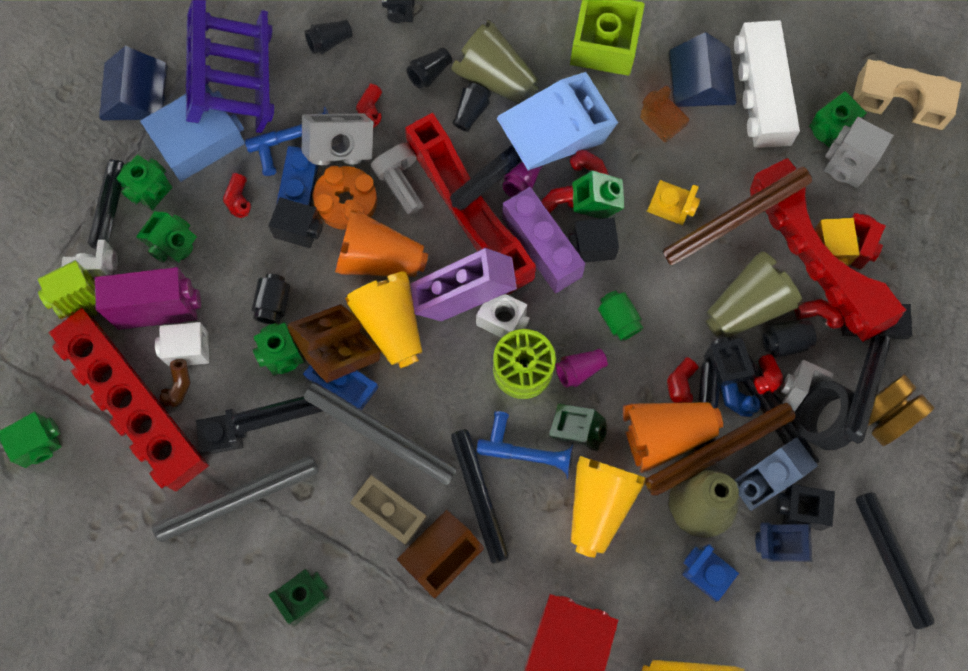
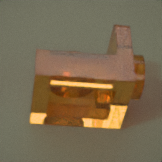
M667 85L658 92L653 90L645 97L642 102L643 108L640 118L664 143L684 129L690 120L669 99L671 89Z

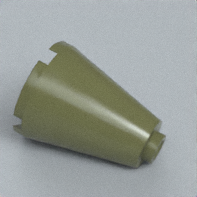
M490 20L486 21V26L482 24L461 50L464 56L463 60L460 63L455 59L451 68L456 75L479 84L517 104L532 97L539 90L535 85L538 78Z
M761 251L706 312L709 319L705 323L716 337L720 335L732 337L795 310L803 304L800 302L802 301V296L785 271L781 273L778 269L772 267L777 261L766 252Z
M705 469L672 487L668 506L676 524L681 530L695 537H714L725 532L736 519L739 502L738 486L729 475Z

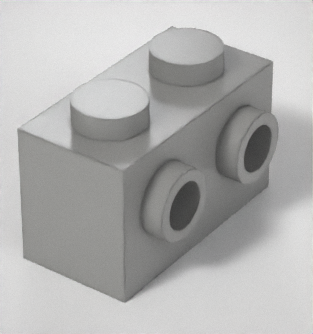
M857 117L851 127L844 125L836 140L833 141L825 155L829 162L823 171L839 182H845L858 188L880 161L894 135Z

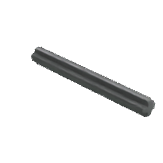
M313 382L306 390L304 395L306 401L443 484L448 485L456 474L457 468L320 384Z
M307 456L160 520L152 525L154 536L157 541L163 542L318 473L317 464L312 456Z

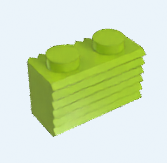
M76 260L38 278L42 288L38 291V295L47 309L53 308L59 319L69 318L81 308L90 315H97L95 278Z

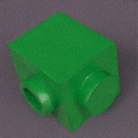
M844 91L817 112L809 128L819 141L824 142L830 148L844 125L851 127L857 117L864 119L867 112Z
M591 171L572 182L575 213L603 219L625 209L623 179Z
M35 411L0 430V441L10 462L24 468L31 464L47 461L53 456L54 451L62 447L57 438L61 433L55 421L51 417L46 418Z

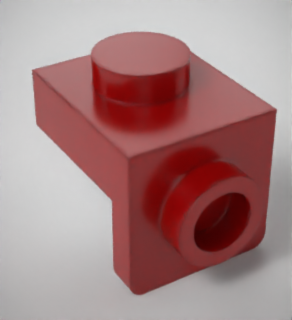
M854 213L851 218L854 219L856 236L860 238L858 242L860 255L850 265L861 270L869 261L875 262L883 248V244L879 243L886 225L877 222L872 216Z

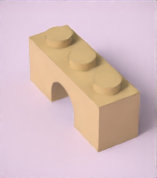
M868 59L858 74L853 99L864 110L882 114L893 97L904 98L913 107V123L943 130L956 115L961 82L950 80L944 76L921 73L911 68L905 69L893 66L884 61Z

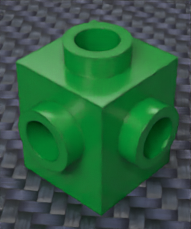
M138 154L132 161L127 162L122 167L120 174L116 177L124 188L121 193L136 205L140 202L151 211L156 208L173 188L164 175L166 169L152 158L147 161Z
M154 211L136 238L150 248L148 253L158 261L165 263L167 260L179 263L190 255L194 247L193 242L198 236L189 230L191 225L177 215L172 217L166 212Z
M285 322L280 325L278 323L270 324L262 328L259 334L253 336L258 346L252 349L259 366H266L273 376L288 373L304 363Z

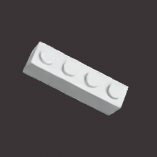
M781 20L746 22L743 24L740 34L735 36L734 50L735 54L740 55L741 63L739 64L738 75L739 80L744 81L745 87L743 106L749 112L747 121L748 136L753 137L754 148L791 146L800 129Z

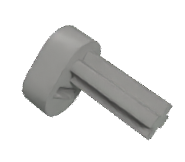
M404 142L379 155L373 160L371 167L380 181L385 180L409 216L418 213L419 209L423 208L424 205L402 172L417 159L410 145Z

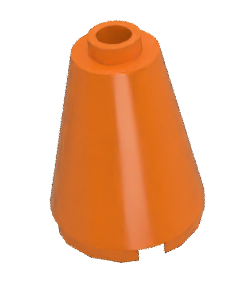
M351 210L335 272L342 275L388 276L398 272H406L408 277H416L418 271L424 272L428 253L423 252L424 246L359 211Z
M709 402L635 403L623 406L624 422L629 420L631 422V425L628 427L629 431L626 432L627 440L634 462L637 467L640 466L641 473L648 472L717 437L719 429L723 428L720 410L713 408Z

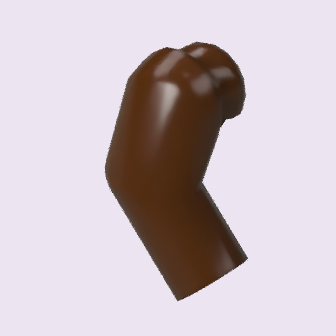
M176 359L170 363L173 385L172 389L164 388L161 390L160 404L164 407L172 406V408L181 405L190 387L191 381L188 366L184 359Z

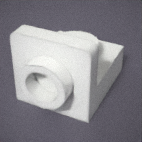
M98 240L96 257L85 253L76 254L75 257H62L61 265L62 267L76 260L94 278L113 275V270L117 269L118 255L106 240Z

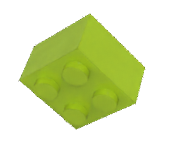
M582 0L570 65L630 76L645 3L633 0Z

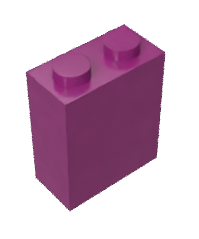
M178 267L95 277L96 310L118 330L197 320L196 309L201 308L199 290L194 289L191 280L186 278Z

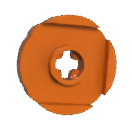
M330 166L325 170L324 175L318 179L313 189L314 206L317 208L321 219L327 225L336 229L346 230L351 210L359 211L372 217L377 207L378 200L373 179L370 175L355 167ZM343 192H350V195L354 198L346 200L345 204H341L338 195Z

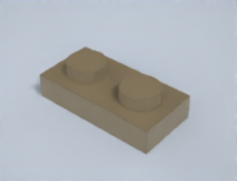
M370 475L350 502L352 506L406 546L427 519L425 514L372 475Z

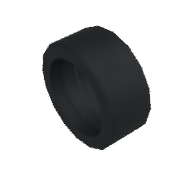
M821 381L811 386L808 394L795 410L794 424L800 437L823 450H837L847 446L850 442H847L843 437L845 433L844 427L855 393L835 381ZM840 399L841 408L836 421L827 430L818 433L817 423L823 408L830 402Z

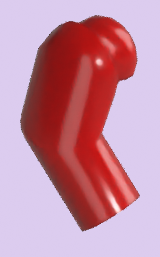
M370 84L357 103L356 110L358 114L367 115L373 121L374 128L377 127L382 119L381 112L378 113L375 104L383 92L377 85Z
M233 173L224 193L223 202L231 215L237 218H245L251 211V203L242 195L247 178L241 174Z
M572 186L554 188L550 190L541 202L549 213L559 204L566 202L570 208H574Z
M824 299L802 302L803 304L794 310L797 319L815 316L826 318V325L832 329L841 328L845 323L841 311Z
M767 354L758 360L763 375L757 376L753 380L759 394H765L770 390L774 392L783 383V375L774 356Z

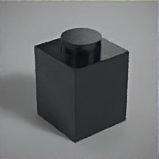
M279 197L268 226L275 239L311 248L314 239H318L321 235L323 221H321L316 207Z
M615 217L575 222L574 231L569 233L568 238L585 263L616 259L619 243Z

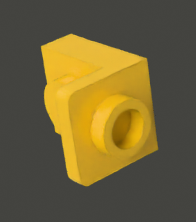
M660 180L647 212L683 226L687 215L694 217L701 199L695 197L699 186L693 184L691 190L688 191Z

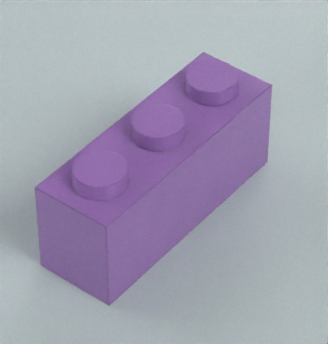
M531 187L503 202L502 219L513 235L520 241L555 294L582 278L585 262Z
M487 248L411 283L414 314L438 321L449 319L517 289L512 257Z

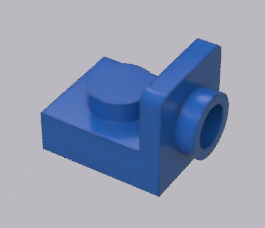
M707 544L701 549L695 546L683 561L687 568L681 575L712 600L718 602L739 573L713 553L714 548L711 545Z

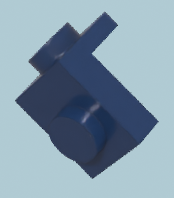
M760 523L761 532H756L755 544L758 553H761L762 559L769 562H812L810 525H772L770 523Z

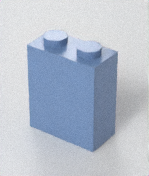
M205 84V92H209L213 97L223 98L219 91L213 93L210 87ZM186 94L140 120L180 182L245 144L240 134L244 128L234 113L229 116L227 112L209 109L208 112L203 111L199 123L186 122Z

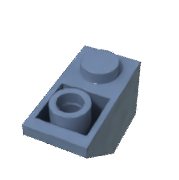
M796 437L737 477L734 481L738 486L739 496L749 510L752 511L803 478L818 465Z

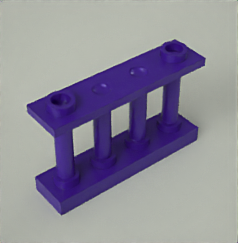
M191 0L187 12L186 122L199 123L203 111L208 112L209 109L255 116L257 133H262L267 122H272L274 104L270 103L268 50V43H270L272 37V25L268 24V11L261 10L258 20L254 25L211 16L210 12H206V0ZM214 29L254 37V50L213 43L209 38H206V31ZM209 55L255 63V77L211 69L210 65H205V60ZM209 82L254 89L255 103L213 97L209 92H205V84L208 85Z

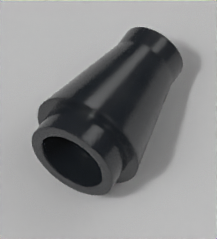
M347 20L311 24L310 29L305 30L306 42L313 54L318 52L324 54L353 36L351 26Z
M442 47L435 52L411 60L410 66L406 68L407 76L417 88L429 87L444 69L452 63V56L447 49Z
M469 83L467 88L462 89L456 116L452 124L462 131L469 132L475 121L489 106L491 93L479 84Z

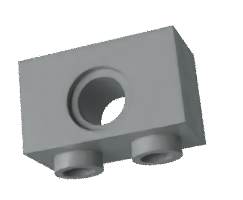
M302 114V153L313 164L329 165L331 161L342 160L347 164H359L362 160L372 159L373 121L367 115ZM343 134L341 143L331 146L332 139L336 135Z

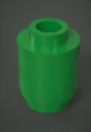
M615 290L600 299L602 305L597 310L612 335L618 336L621 342L643 330V326L640 323L642 318L626 292L619 294Z

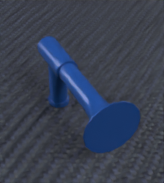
M324 106L322 114H329L326 107ZM302 124L245 139L249 153L259 151L264 176H272L277 172L274 167L270 147L302 137Z
M502 411L494 412L490 441L479 439L477 454L548 464L561 469L566 474L567 479H569L574 444L565 451L553 452L503 443L509 414Z

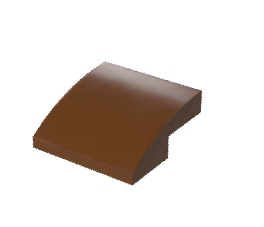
M342 304L288 323L287 329L298 349L312 368L327 383L379 361L381 350L360 333V321Z

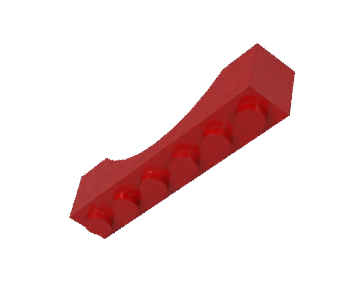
M433 112L405 127L407 143L417 156V161L477 252L487 248L512 257L517 289L506 294L510 295L535 279L536 265L520 241L500 222L482 196L478 197L464 210L460 211L452 206L451 194L471 178L455 151L449 136Z
M789 158L756 173L750 188L751 196L796 170V167ZM806 187L765 210L772 227L775 230H779L787 240L790 251L794 255H798L805 264L810 278L817 281L823 288L828 302L841 311L848 329L853 334H857L861 341L864 342L897 324L906 309L886 283L868 278L851 269L836 258L822 243L812 226L807 212Z

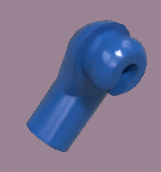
M737 383L721 386L725 406L740 416L750 417L760 410L759 399L756 396H746L739 392Z

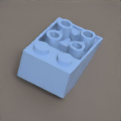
M586 72L559 80L497 117L498 122L527 170L576 154L579 150H587L603 144L618 124V121Z

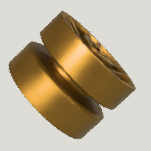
M905 374L880 391L875 398L868 426L878 420L880 421L871 434L882 447L903 435L934 410L933 405L923 394L910 401L907 400L916 390V386Z

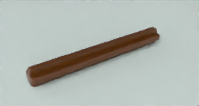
M804 166L797 168L664 248L663 255L670 265L677 264L811 184L812 176Z
M788 403L780 404L646 478L645 485L652 496L660 495L789 423L796 416L792 406Z

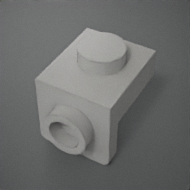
M802 360L793 375L788 374L782 384L780 392L785 394L782 404H790L795 412L808 394L811 386L821 381H832L834 374Z

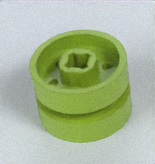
M517 329L507 333L500 339L494 350L493 376L496 384L504 393L513 398L529 399L538 396L551 382L556 362L554 348L544 335L531 329ZM525 361L527 367H523V365L520 364V362Z

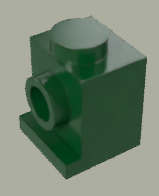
M307 569L301 571L276 591L274 590L268 594L288 625L293 626L330 600L325 593L329 586L318 571L312 574ZM304 587L307 592L306 598L302 601H297L295 592L298 588Z

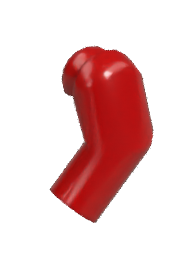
M579 150L570 157V165L576 171L586 168L590 172L596 171L609 175L603 160L586 150Z
M686 357L667 379L669 397L674 403L693 402L688 379L699 367L689 357Z

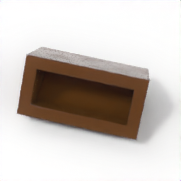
M446 509L396 560L435 599L485 548L472 532Z

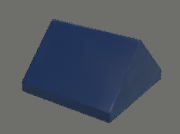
M704 32L669 50L674 107L736 104L730 47Z
M124 46L104 64L100 120H142L163 108L167 75L166 62L127 46Z

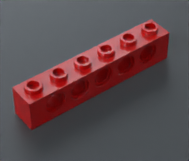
M83 308L79 309L48 332L56 342L52 345L54 351L63 361L68 359L75 367L71 370V373L83 386L88 384L94 391L90 395L93 402L102 411L107 409L113 416L109 421L110 424L122 437L127 434L133 442L129 446L130 450L140 462L146 460L153 470L149 474L161 489L166 486L177 492L209 467V464L160 404L159 400L98 322ZM93 346L92 352L88 356L82 357L83 351L87 347ZM112 370L110 379L106 382H101L102 375L106 371ZM132 394L130 404L120 408L121 400L126 395ZM151 419V428L147 432L140 434L141 424ZM166 445H171L172 452L170 456L160 460V450Z

